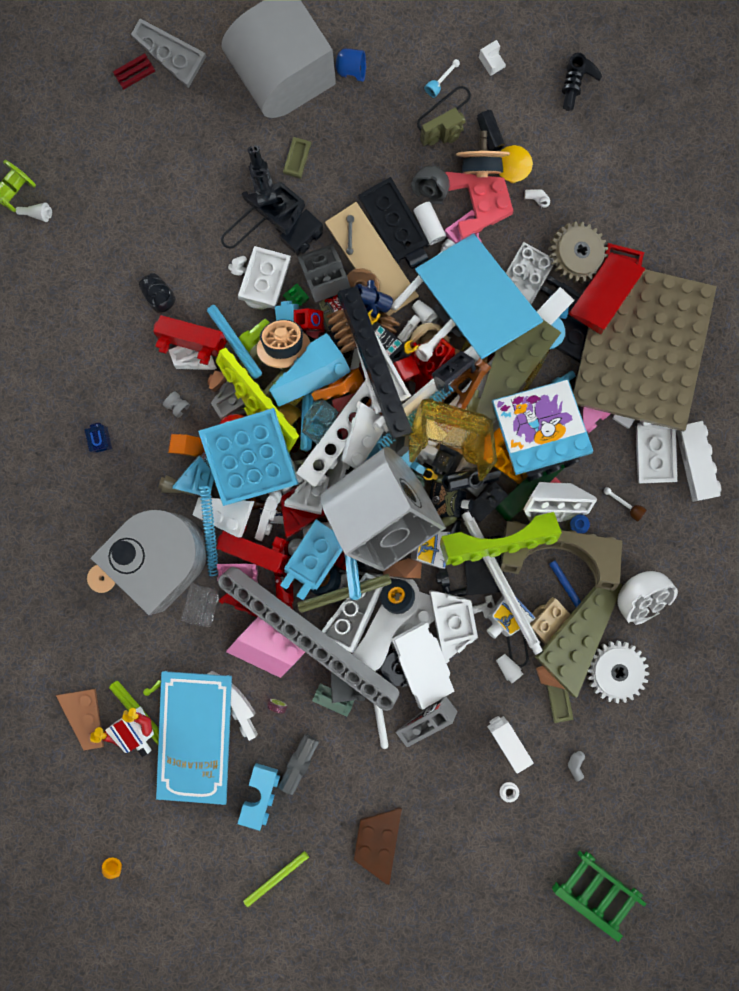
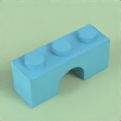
M258 763L255 764L249 786L255 787L260 791L261 799L255 803L244 802L238 820L239 825L259 831L262 825L266 826L269 817L266 810L268 806H272L275 796L271 794L272 789L278 786L280 776L277 775L278 769Z

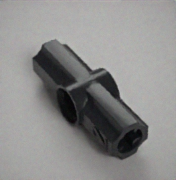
M492 464L475 468L465 467L461 471L444 474L442 485L446 492L469 487L479 488L482 484L498 481L501 477V470Z

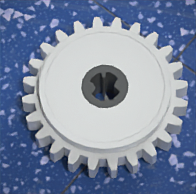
M609 641V646L601 644L602 649L597 648V654L594 655L591 668L588 670L591 675H588L587 679L592 680L589 685L596 687L594 692L596 694L601 692L599 697L602 699L606 697V700L609 702L613 698L615 703H619V699L626 703L627 697L634 700L633 694L639 696L638 690L645 689L642 685L643 682L648 683V680L644 679L645 676L649 675V672L645 671V668L649 667L648 664H643L646 658L643 656L639 657L642 652L640 650L634 651L635 646L631 645L628 648L629 643L624 642L622 646L621 641H616L615 645L612 641ZM616 668L619 669V671L621 672L620 675H617L616 672H614Z

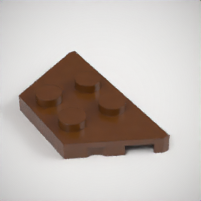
M396 808L395 810L360 819L354 861L388 885L390 884L402 808Z

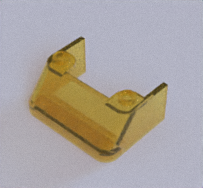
M423 399L412 424L411 429L413 433L408 438L409 462L413 463L421 450L425 449L428 445V440L462 449L464 459L468 463L477 465L479 480L483 481L497 462L493 423L490 418L483 414L430 399Z

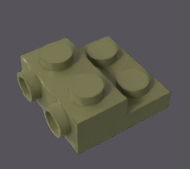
M455 107L423 124L420 136L423 146L427 144L429 146L434 145L439 141V138L443 144L455 142L459 138L460 132L464 131L463 124L466 121L463 114L459 113Z

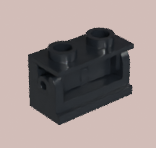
M305 209L289 234L285 235L282 233L280 235L281 241L294 253L296 252L297 256L300 253L304 254L310 248L309 244L313 240L317 241L322 236L323 224Z

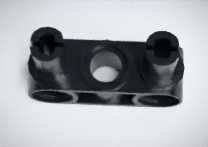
M253 145L255 152H253L252 146L247 149L251 160L248 167L258 205L262 207L277 203L267 161L265 162L262 159L259 146Z

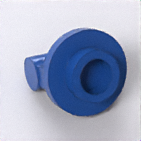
M576 515L572 518L570 527L572 531L583 534L588 531L590 522L586 516Z

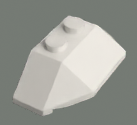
M539 482L523 510L529 521H532L537 515L554 512L557 521L563 522L572 519L576 515L589 514L597 498L571 483Z

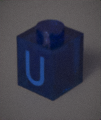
M95 423L91 424L90 428L84 429L89 452L98 453L112 449L107 426Z

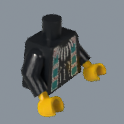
M373 309L368 312L373 329L392 363L409 357L419 347L417 345L412 349L410 343L413 339L404 343L377 322L375 324L374 322L380 318V313L377 314L376 318H373L371 316Z

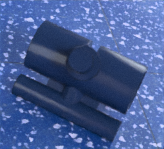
M374 280L367 281V286L362 284L356 285L366 311L369 312L373 309L371 312L372 317H376L379 311L387 313L391 309L393 304L392 297L377 291Z

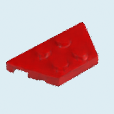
M297 487L282 495L280 500L285 537L287 539L325 515L323 508L321 515L285 507V501L291 497Z

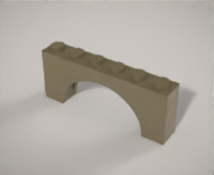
M507 521L503 538L523 530L527 524H521L519 521ZM561 530L562 533L554 544L546 545L544 543L533 549L526 547L514 553H501L500 569L503 572L519 574L523 561L532 553L549 548L566 550L580 557L589 566L595 578V587L615 590L620 584L622 541L616 540L614 537L604 538L598 537L595 534L586 535L572 530Z

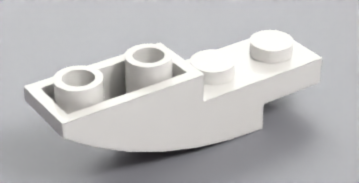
M211 671V672L208 673V674H212V675H219V674L215 673L214 671ZM232 684L231 714L235 720H239L241 724L239 728L242 735L250 741L258 735L250 720L256 713L246 697Z

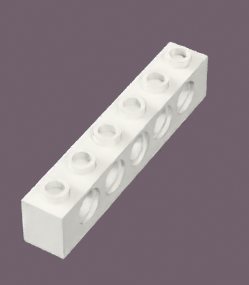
M366 380L296 471L299 476L314 487L317 484L321 486L327 478L325 475L329 468L333 470L339 462L337 457L340 453H343L347 437L350 436L352 430L349 415L352 412H357V402H361V399L365 396L371 399ZM371 399V405H370L369 408L374 409V406H373V403H372V399ZM340 428H345L348 432V436L345 439L337 437V431ZM334 444L336 452L333 455L326 454V445ZM319 459L324 462L322 470L314 469L313 463L315 460Z

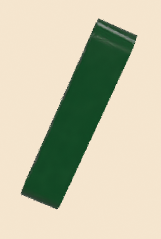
M564 465L561 466L562 469L550 475H547L545 472L542 473V477L529 482L528 479L522 481L495 510L506 521L511 520L526 505L539 482H551L565 468Z

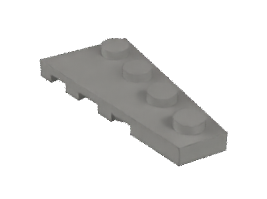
M139 19L131 33L132 38L187 88L190 87L206 58L204 52L142 19Z

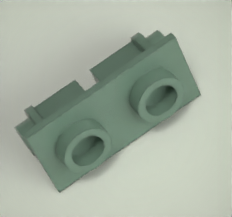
M320 683L312 701L347 717L355 700L332 703L331 688Z

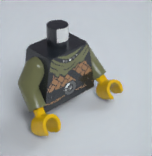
M426 469L432 472V477H424V479H435L431 484L429 498L445 527L455 523L456 519H461L464 510L472 511L474 506L473 500L466 499L467 493L460 489L446 492L442 485V478L444 476L439 473L435 474L432 469Z

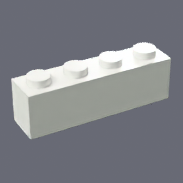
M703 421L687 424L684 432L676 430L692 501L721 496V485L717 481L715 474L717 473L715 463L712 462L711 457L712 447L707 441L708 430L706 425L703 424Z

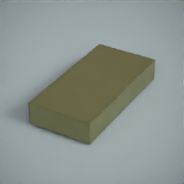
M293 137L283 174L302 178L312 144L310 141Z
M546 685L554 723L574 720L568 691Z

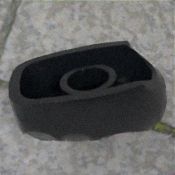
M150 273L139 281L140 290L154 311L158 313L166 312L174 305L176 300L174 293L157 274Z

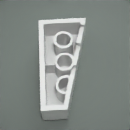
M365 573L360 582L376 578V576ZM383 587L362 593L359 600H351L350 597L346 598L333 617L327 622L322 632L344 649L353 653L357 649Z

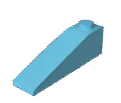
M327 333L311 342L305 348L307 350L301 357H297L294 361V365L287 372H284L269 389L278 407L329 385L351 372L343 354Z

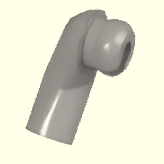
M581 751L573 753L568 762V767L575 781H580L584 778L580 767L585 760V755Z

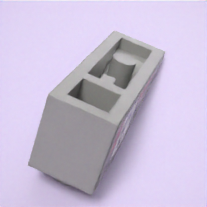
M444 697L404 724L396 731V734L405 746L409 747L451 725L457 710L449 699Z

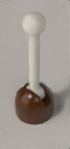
M609 487L604 488V494L612 496L629 508L631 517L637 522L647 511L641 505L632 507L611 492Z

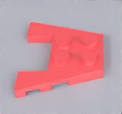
M445 172L450 181L449 191L468 188L476 219L458 222L461 240L473 233L477 234L483 228L494 225L513 214V207L504 178L492 176L476 177L477 175Z

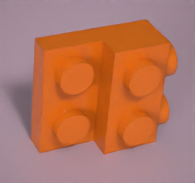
M355 368L337 381L313 391L311 395L315 401L318 399L327 400L331 397L336 399L348 392L353 394L362 385L364 379L359 368Z

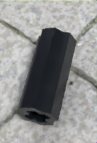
M492 110L478 114L476 119L481 131H487L488 150L498 151L504 148L505 143Z

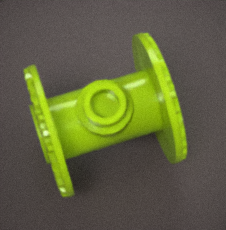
M4 160L3 163L10 171L0 182V204L12 212H16V209L9 201L25 182L33 188L36 187V184L18 167Z

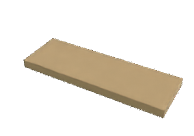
M357 202L325 222L326 227L354 269L364 268L371 270L379 280L380 292L390 295L393 302L411 284ZM349 215L354 216V222L352 223V248L354 252L352 255L346 253L349 225L347 217ZM414 291L397 310H392L391 308L385 314L393 315L417 299L419 295Z

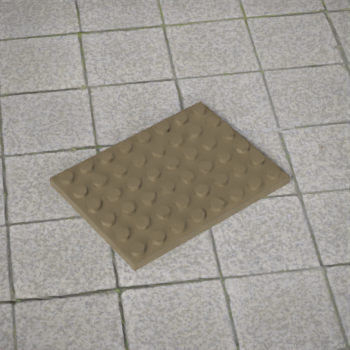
M645 269L604 332L600 335L588 327L573 390L577 405L684 432L688 423L717 286Z

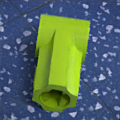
M266 318L252 330H248L238 337L248 353L260 340L263 328L269 324Z

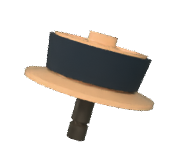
M480 131L479 151L456 153V156L464 158L462 173L477 174L476 177H488V174L502 173L503 164L501 157L510 155L509 152L487 151V131Z
M276 320L266 325L261 331L260 340L257 344V354L260 360L268 366L274 368L292 367L297 357L300 358L307 350L305 348L310 344V339L296 322Z

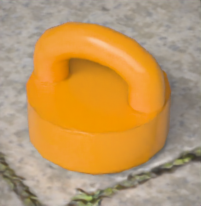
M113 857L106 859L102 864L103 876L108 879L120 876L122 870L120 860Z

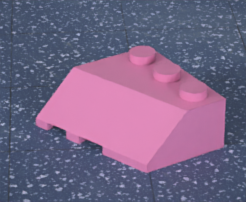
M257 617L226 651L280 678L305 653V651L260 617Z

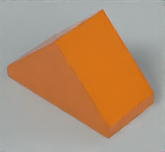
M171 434L168 453L198 457V455L207 457L201 438L183 434Z

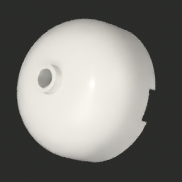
M656 571L642 572L630 578L623 585L618 594V607L628 623L642 624L660 614L658 611L663 609L666 604L671 605L677 597L678 590L664 574ZM647 607H649L653 613H656L652 617L644 618L649 613Z

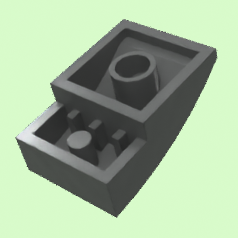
M333 244L297 256L315 302L338 295L340 290L351 288Z

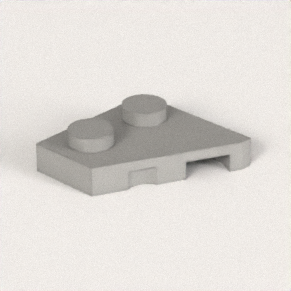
M226 381V383H223L219 394L211 402L221 420L246 406L242 398L238 399L236 397V390L232 382Z

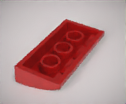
M610 253L569 315L601 335L644 273L645 268L631 260Z

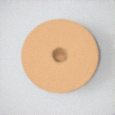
M98 565L90 569L87 582L92 590L98 593H105L114 587L115 582Z

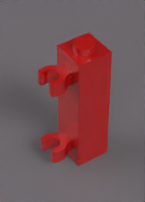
M160 315L153 328V332L158 339L155 347L160 348V353L166 354L169 350V344L199 352L197 359H200L199 363L203 365H208L211 355L217 357L219 351L224 349L227 343L221 331Z
M223 531L217 540L218 545L216 549L279 574H284V567L290 556L282 553L287 540L275 537L272 549L243 537H236L226 531Z

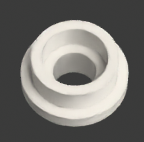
M506 782L500 787V796L504 801L514 802L518 798L519 789L514 783ZM512 789L513 793L506 795V790Z

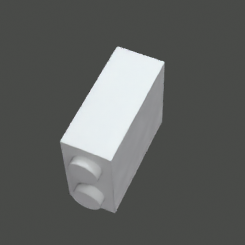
M497 716L493 718L487 727L515 772L518 774L534 764L505 717L500 718Z

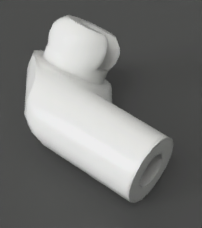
M543 190L524 191L525 199H534L543 208L550 205V198Z

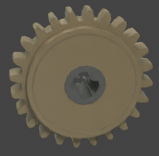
M577 222L568 223L560 228L559 232H556L553 235L554 238L550 241L552 246L548 250L553 253L549 255V258L554 260L551 265H556L557 268L554 271H560V277L565 275L566 281L573 278V283L578 281L583 283L586 280L588 282L597 274L605 262L604 259L608 258V255L605 254L608 247H604L606 240L601 239L602 233H596L597 228L591 229V224L584 227V222H581L579 225Z

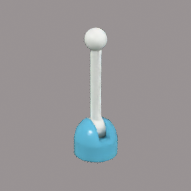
M454 60L452 66L438 81L432 80L428 82L424 87L425 92L432 98H435L441 90L440 83L455 67L460 65L459 60Z

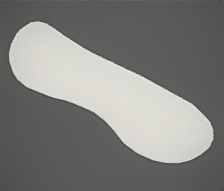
M401 579L407 581L415 592L413 606L403 614H394L387 611L381 605L365 637L352 654L374 671L378 670L384 663L397 629L413 615L418 606L420 592L413 579ZM396 593V597L394 596V598L396 600H399V596L401 597L402 595Z

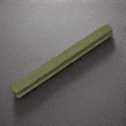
M389 574L360 582L361 594L390 585L391 578ZM345 587L298 602V610L302 613L349 598V588Z

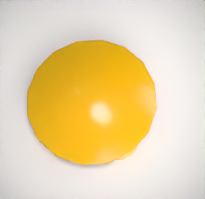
M516 145L507 146L501 150L502 152H509L510 155L501 157L503 172L499 175L510 183H516L525 179L530 174L533 165L529 152L523 147Z

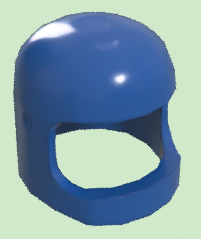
M342 49L339 51L336 58L337 73L345 78L347 75H353L357 78V81L363 82L366 75L365 51L355 49Z

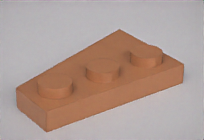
M96 689L56 695L83 750L104 747L103 740L99 743H94L90 740L91 733L96 728L101 727Z

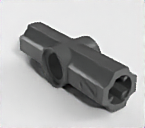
M304 734L296 752L293 753L286 767L287 770L278 786L279 789L287 794H294L302 776L304 777L311 763L310 759L319 740Z

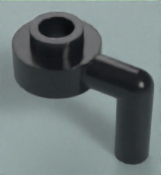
M447 568L438 569L439 573H435L437 584H441L443 593L458 597L467 595L466 588L450 591Z

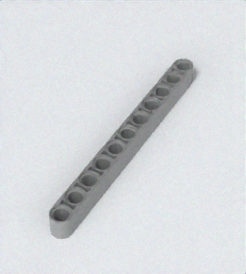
M230 567L219 577L218 584L221 589L380 709L388 711L393 708L399 697L398 689L238 568Z

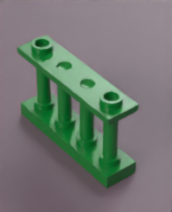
M579 850L577 854L582 859L581 863L566 883L560 885L556 882L552 889L562 900L619 942L623 937L619 931V925L636 901L645 907L646 902L642 899L643 894L634 887L631 890L594 862L596 858L586 851L584 854ZM590 865L598 873L583 894L576 897L572 894V888ZM606 877L614 885L598 907L591 909L587 906V901ZM621 889L629 895V898L613 920L610 919L608 922L603 918V913Z

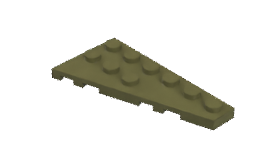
M543 319L541 324L496 350L475 414L477 419L489 428L493 425L497 418L492 400L517 393L561 334L559 330Z
M621 583L615 590L594 586L542 648L543 651L535 656L542 666L575 698L578 697L611 616L618 594L623 586Z

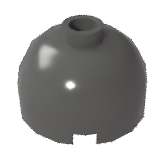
M430 165L421 168L414 175L411 182V188L415 195L420 198V194L430 198L431 200L428 202L432 204L442 203L450 187L447 174L441 168Z

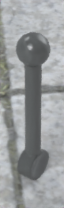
M349 215L347 217L349 225L346 253L352 255L354 252L352 248V223L354 222V216Z

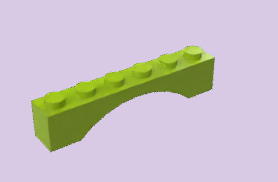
M551 512L535 516L523 530L504 538L481 539L462 532L444 535L440 540V548L445 564L456 566L464 561H478L486 556L496 557L504 552L514 553L526 547L533 549L544 543L551 545L558 541L562 532L555 513Z

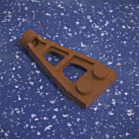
M481 358L475 362V372L471 373L469 368L449 385L453 389V392L450 391L451 394H459V401L454 409L449 410L444 406V399H442V402L439 401L436 407L430 408V412L427 411L434 415V423L447 434L459 421L482 378L491 369ZM467 378H470L472 382L466 392L460 391L458 386Z

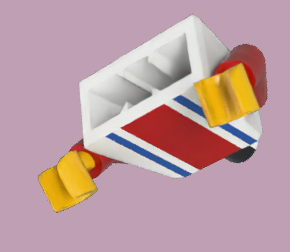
M141 706L137 709L130 708L129 712L124 710L122 718L109 726L104 733L101 727L96 728L91 733L90 740L94 743H99L101 740L113 743L125 753L136 748L141 757L152 751L146 742L154 735L151 719L145 715Z

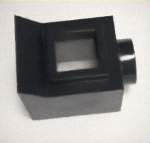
M440 443L439 451L432 466L436 467L435 472L443 476L447 473H453L456 471L464 455Z

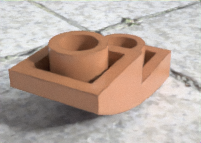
M214 370L213 375L209 376L208 385L211 391L216 392L227 381L222 372Z

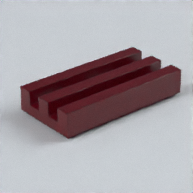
M144 53L116 69L113 73L124 90L154 73L155 69ZM147 66L149 67V68H147L146 70L140 72L139 74H137V75L133 76L132 78H130V79L126 80L125 82H123V80H125L126 78H128V77L134 75L135 73H137V72H139L140 70L146 68Z

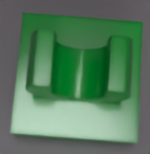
M295 284L283 294L286 301H292V304H299V307L309 300L308 295L298 284Z

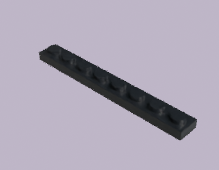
M356 286L340 290L338 292L339 300L391 438L395 440L411 435L413 433L359 289Z

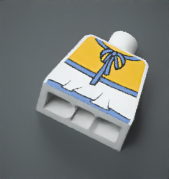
M440 532L411 552V559L445 569L446 564L440 548V540L442 536L449 535L450 532Z
M502 595L488 615L493 624L487 629V632L494 639L501 632L507 637L520 630ZM517 599L529 623L532 622L535 617Z

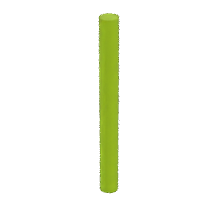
M305 851L248 896L243 901L247 907L253 904L309 858L308 854Z

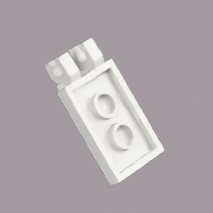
M640 421L635 426L638 483L677 482L676 430Z

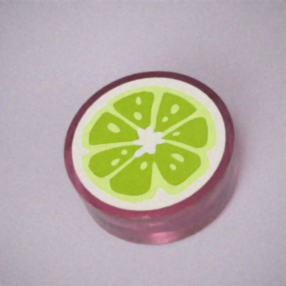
M273 698L269 699L267 704L268 709L281 714L286 712L288 706L286 703Z

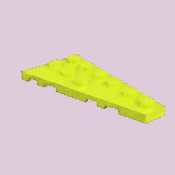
M226 348L220 350L216 363L227 382L233 383L236 397L238 399L242 398L246 405L244 408L246 414L252 415L275 408L287 449L290 453L299 437L296 429L286 421L284 415L276 409L271 399L266 397L259 385L248 375L246 369L242 368L236 361L235 356Z

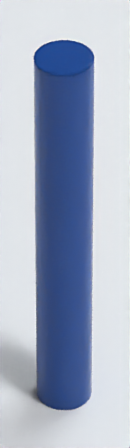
M556 560L549 563L551 569L577 608L581 600Z

